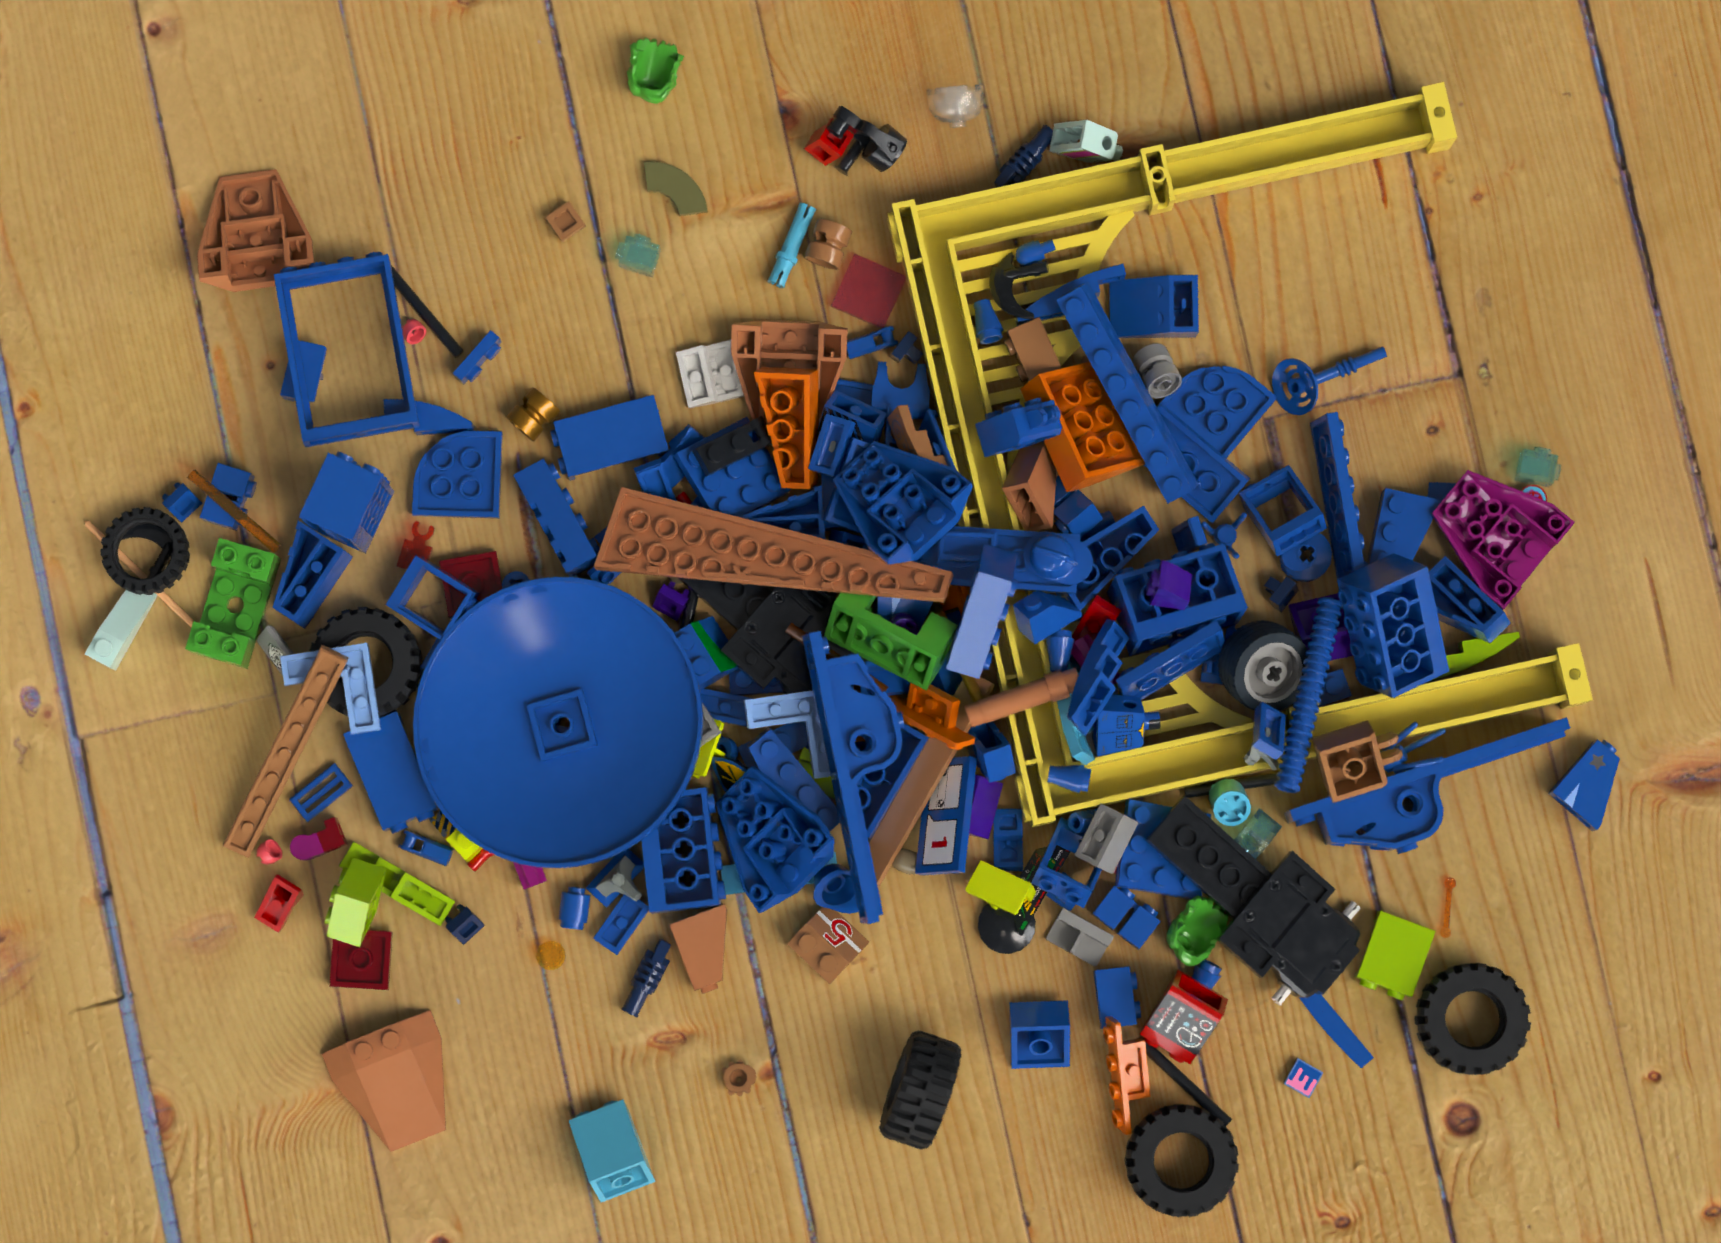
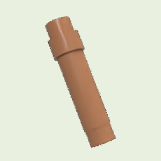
M1074 667L1063 672L1059 669L1045 674L1043 678L964 705L971 727L989 723L1050 701L1054 703L1070 697L1069 694L1073 693L1078 678L1076 668Z

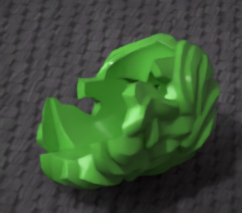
M647 37L644 40L640 38L637 42L630 45L631 66L627 70L628 86L634 96L657 104L663 102L677 85V70L684 56L678 54L675 44H666V41H661L657 46V39L650 41Z
M1195 896L1186 904V909L1175 917L1167 932L1166 940L1169 948L1174 950L1176 957L1184 965L1195 966L1207 959L1215 947L1216 939L1227 927L1228 914L1220 909L1217 904L1213 905L1214 902L1210 898Z

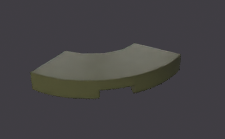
M644 162L648 192L661 193L669 197L677 206L680 216L708 213L704 195L689 175L679 168L666 163Z

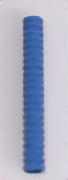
M1323 597L1318 599L1320 607L1316 608L1318 615L1314 616V622H1316V624L1312 625L1314 633H1310V639L1312 640L1308 642L1310 650H1307L1305 654L1308 658L1304 659L1303 662L1305 667L1302 668L1301 673L1304 675L1299 679L1301 682L1297 687L1299 693L1295 696L1297 702L1293 704L1295 711H1292L1291 716L1293 719L1289 721L1291 728L1287 729L1289 737L1285 738V743H1287L1284 746L1285 754L1281 755L1283 763L1279 764L1281 771L1277 772L1276 776L1279 780L1275 781L1274 784L1277 789L1284 792L1297 793L1301 789L1298 784L1302 783L1303 778L1301 775L1305 772V769L1302 767L1307 763V760H1305V757L1309 755L1307 748L1311 746L1309 742L1313 738L1311 731L1315 729L1313 722L1317 721L1315 714L1319 713L1317 705L1321 704L1319 696L1323 695V690L1321 689L1325 687L1323 679L1327 678L1325 670H1329L1327 662L1331 661L1332 657L1329 653L1333 652L1334 648L1331 645L1335 644L1336 641L1333 636L1337 635L1338 630L1335 628L1339 626L1340 622L1338 619L1342 615L1340 610L1343 609V605L1334 598Z

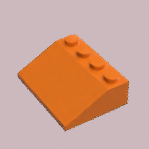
M1090 362L1038 374L1020 388L1025 401L1041 398L1042 402L1054 400L1055 405L1060 409L1061 433L1058 436L1045 440L1044 443L1066 492L1089 487L1145 464Z

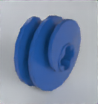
M1321 533L1316 534L1280 555L1282 570L1289 578L1298 582H1310L1318 579L1327 571L1331 564L1332 551L1330 543ZM1300 549H1303L1304 552L1307 549L1311 551L1312 554L1309 557L1311 562H1308L1307 559L1302 561L1299 558L1302 554Z

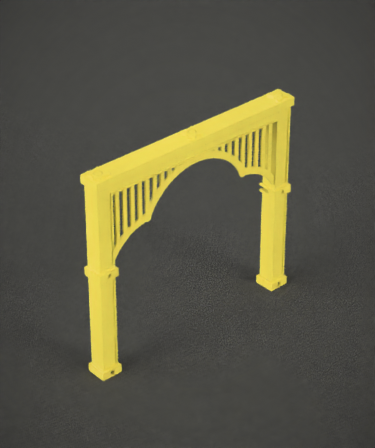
M1444 82L1423 86L1418 94L1414 96L1164 150L1163 144L1140 149L1137 157L920 205L915 204V199L893 203L892 211L887 213L888 227L896 261L903 264L935 409L938 413L940 431L956 470L973 485L961 518L956 525L961 527L1025 531L1002 489L1019 449L1008 452L1006 473L1002 453L989 457L984 456L975 424L986 420L985 414L992 412L991 406L1020 400V405L1025 407L1024 402H1026L1020 390L1022 387L988 394L986 383L1018 377L1015 367L1019 364L983 372L981 361L1007 356L1009 353L1005 344L982 349L977 347L976 339L979 338H976V330L971 320V317L975 316V309L973 304L968 305L966 295L990 290V277L963 283L961 277L962 272L998 265L1011 252L1014 254L1013 261H1016L1015 254L1018 248L959 261L956 251L1106 218L1098 230L1052 240L1056 248L1052 252L1089 244L1084 256L1048 264V273H1043L1041 276L1036 277L1033 275L1014 279L1013 284L1079 270L1078 279L1099 270L1110 245L1120 231L1133 219L1134 212L1148 209L1150 216L1172 211L1174 203L1422 148H1426L1427 154L1450 149L1457 139V134ZM1064 284L1013 296L1020 306L1032 304ZM994 299L990 300L995 312L1002 310ZM1062 316L1041 322L1042 324L1065 320L1066 317ZM1016 318L1000 321L1004 329L1002 333L1017 327ZM1072 329L1047 334L1051 345H1054L1053 349L1061 366L1081 347ZM1015 590L1013 597L1007 596L1005 603L1009 604V609L1005 621L999 620L997 628L1001 629L998 643L996 646L992 644L990 646L1000 692L1043 678L1045 674L1051 673L1048 651L1045 644L1046 639L1033 644L1018 630L1013 604L1035 591ZM1094 597L1081 610L1084 615L1095 599ZM1080 621L1072 622L1061 630H1069L1073 634ZM1577 643L1556 648L1547 653V657L1422 684L1395 698L1384 694H1377L1319 707V713L1315 714L1317 721L1313 722L1315 729L1311 733L1313 737L1368 720L1375 732V736L1390 732L1400 734L1413 722H1417L1418 726L1405 737L1408 738L1435 732L1443 728H1453L1559 704L1560 709L1570 708L1590 702L1593 698L1580 644ZM1162 646L1149 650V653L1120 659L1123 664L1118 672L1140 666L1148 656L1156 652L1160 654L1168 649L1169 646ZM1186 674L1169 683L1177 694L1142 701L1143 709L1147 713L1188 704L1198 713L1160 721V729L1144 730V737L1213 722L1224 729L1096 757L1095 760L1084 766V768L1091 769L1088 792L1080 791V794L1056 784L1047 783L1050 765H1084L1079 761L1074 763L1072 761L1071 752L1063 732L1057 702L1053 703V701L1006 716L1019 773L1014 778L1024 823L1030 822L1031 828L1052 824L1056 821L1055 816L1099 807L1100 803L1104 805L1114 804L1128 799H1136L1270 769L1271 767L1262 757L1253 766L1248 765L1244 761V756L1250 751L1253 742L1254 722H1252V719L1217 703L1200 690ZM1293 707L1281 712L1286 715L1285 737H1289L1287 729L1291 728L1289 721L1293 719L1291 716L1292 711H1295ZM1312 739L1309 740L1311 746L1307 748L1309 755L1305 757V760L1317 758ZM1281 756L1277 759L1278 764L1283 763Z

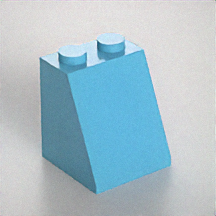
M624 1100L607 1102L602 1108L592 1112H581L575 1118L568 1120L589 1183L601 1203L656 1182Z

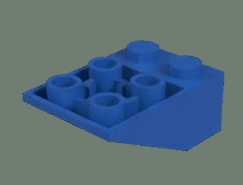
M1165 275L1125 279L1109 283L1110 323L1118 337L1196 338L1199 333L1198 275Z

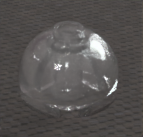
M967 85L935 88V90L927 89L929 110L939 122L949 123V128L967 127L966 121L975 119L982 110L984 102L983 85H975V89L974 86L967 87Z

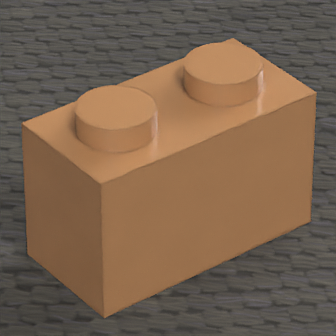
M1040 317L1007 330L1008 339L1004 340L1009 355H1015L1019 365L1015 368L1021 382L1027 381L1028 383L1038 374L1061 369Z

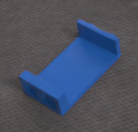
M654 395L554 421L555 430L550 431L554 447L560 446L563 457L558 458L562 475L567 474L570 481L575 480L577 475L658 454L660 457L669 451Z
M397 711L379 718L381 730L353 735L348 731L343 734L382 830H390L392 834L408 828L407 823L417 819L420 823L434 817L433 811L439 809L423 780L417 758L403 727V720Z

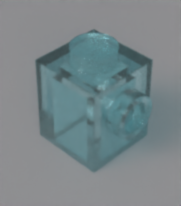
M644 235L626 236L625 243H619L615 258L619 259L620 268L653 277L661 252L660 245L650 243L651 239Z
M1534 447V451L1523 449L1519 454L1515 481L1550 487L1554 480L1558 481L1560 476L1561 464L1557 463L1558 455H1553L1550 449Z
M1259 808L1234 840L1251 856L1257 859L1282 826Z

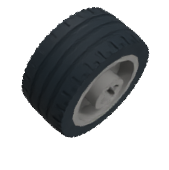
M1267 620L1246 623V625H1242L1229 636L1221 649L1220 658L1218 659L1220 680L1230 695L1247 708L1255 710L1261 702H1264L1278 711L1284 710V708H1288L1297 701L1295 696L1299 693L1297 690L1298 685L1301 684L1299 679L1304 675L1301 671L1305 667L1303 664L1304 659L1308 658L1305 655L1308 649L1298 636L1280 624Z

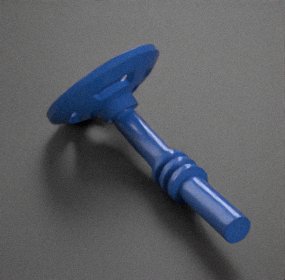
M1382 346L1355 358L1350 356L1347 361L1345 359H1342V363L1337 361L1335 366L1315 374L1306 363L1299 359L1289 358L1283 360L1276 366L1272 376L1273 392L1278 397L1276 400L1284 410L1293 415L1306 414L1317 403L1318 384L1338 376L1344 378L1345 374L1351 375V371L1356 373L1358 368L1387 357L1386 351ZM1289 366H1297V368L1290 370L1288 373L1285 372ZM1295 373H1299L1298 377H1292ZM1282 382L1287 383L1288 390L1292 395L1290 400L1285 395ZM1302 393H1307L1305 397H1301ZM1311 400L1306 406H1299V403Z

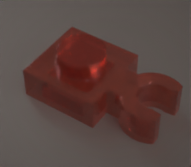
M414 522L412 526L414 539L413 541L404 540L397 567L407 570L415 555L430 560L433 547L427 546L426 542L433 537L435 532L434 526L429 527L427 534L421 535L418 532L420 522Z

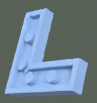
M368 643L330 648L349 657L340 677L343 678L351 734L381 730ZM319 650L280 656L285 686L303 684Z
M813 690L744 700L748 729L805 721L813 779L831 777Z

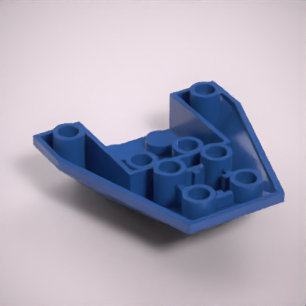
M876 441L869 445L833 479L869 549L888 565L915 561L927 552L959 522L973 488L972 483L953 467Z
M751 766L715 803L743 890L758 913H762L798 893L834 855V838L820 817L755 766Z

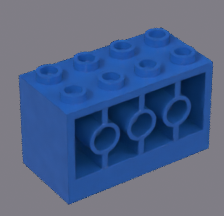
M339 451L336 456L328 453L300 512L299 518L314 531L366 554L395 491L389 485L390 481L380 472L381 470L364 463L362 468L354 461V458Z
M1209 543L1201 546L1197 552L1188 554V551H1182L1174 554L1170 560H1167L1192 574L1190 598L1185 610L1150 605L1151 596L1146 595L1148 578L1152 576L1153 569H1158L1161 563L1160 559L1149 561L1140 569L1134 570L1133 567H1128L1117 572L1107 594L1110 603L1122 610L1116 620L1118 625L1129 636V640L1126 643L1129 656L1169 645L1178 638L1183 637L1185 639L1204 623L1210 624L1216 620L1222 629L1239 623L1248 607L1225 544L1215 546V543Z
M1393 553L1337 579L1339 586L1338 597L1343 605L1345 614L1344 624L1349 632L1351 642L1349 647L1356 665L1355 675L1360 684L1395 698L1449 672L1428 566Z
M706 787L685 790L674 809L663 822L641 840L648 906L651 914L716 907L721 905L722 899H726L725 884L723 881H718L717 872L723 870L722 857L720 852H715L714 842L720 841L717 822L712 823L711 813L716 812L715 796L713 793L709 794ZM680 814H683L685 818H689V823H686L685 828L682 829L677 824H674V820H677ZM683 843H686L688 847H692V852H689L686 858H683L682 854L677 853V850L682 847ZM686 872L696 876V880L691 882L690 887L681 882V878L685 877Z

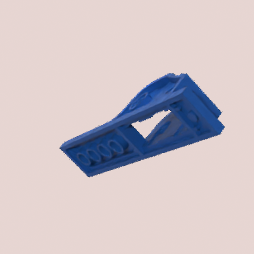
M821 631L812 632L802 636L860 923L871 924L880 922L879 915H883V909L857 783L865 774L884 769L897 759L902 748L900 729H904V719L901 711L897 712L896 706L885 691L882 692L867 672L869 668L859 654L826 660L825 655L829 654L826 636H821ZM854 685L860 686L861 693L854 690ZM858 736L865 740L866 746L863 751H859L856 748L855 741Z
M1566 717L1446 757L1443 762L1416 767L1386 777L1388 783L1382 788L1335 803L1332 802L1330 797L1288 810L1284 815L1287 823L1295 822L1296 827L1317 819L1325 845L1344 847L1345 844L1370 846L1371 850L1381 851L1396 849L1397 853L1401 854L1418 848V841L1432 836L1440 827L1443 819V805L1439 795L1441 778L1566 736L1564 731L1570 729V725ZM1404 798L1411 800L1413 805L1411 812H1407L1403 808L1402 801ZM1361 828L1366 833L1363 835H1358L1355 831Z

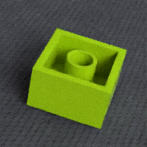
M353 858L349 868L344 867L338 881L340 886L334 885L329 902L333 903V907L329 908L325 918V924H329L327 937L357 947L361 946L378 910L386 868Z

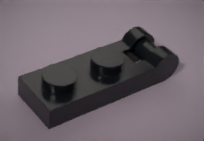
M762 416L697 447L693 451L706 477L772 445L771 436L768 435V431L765 428L766 422ZM752 432H755L759 439L754 443L749 436Z

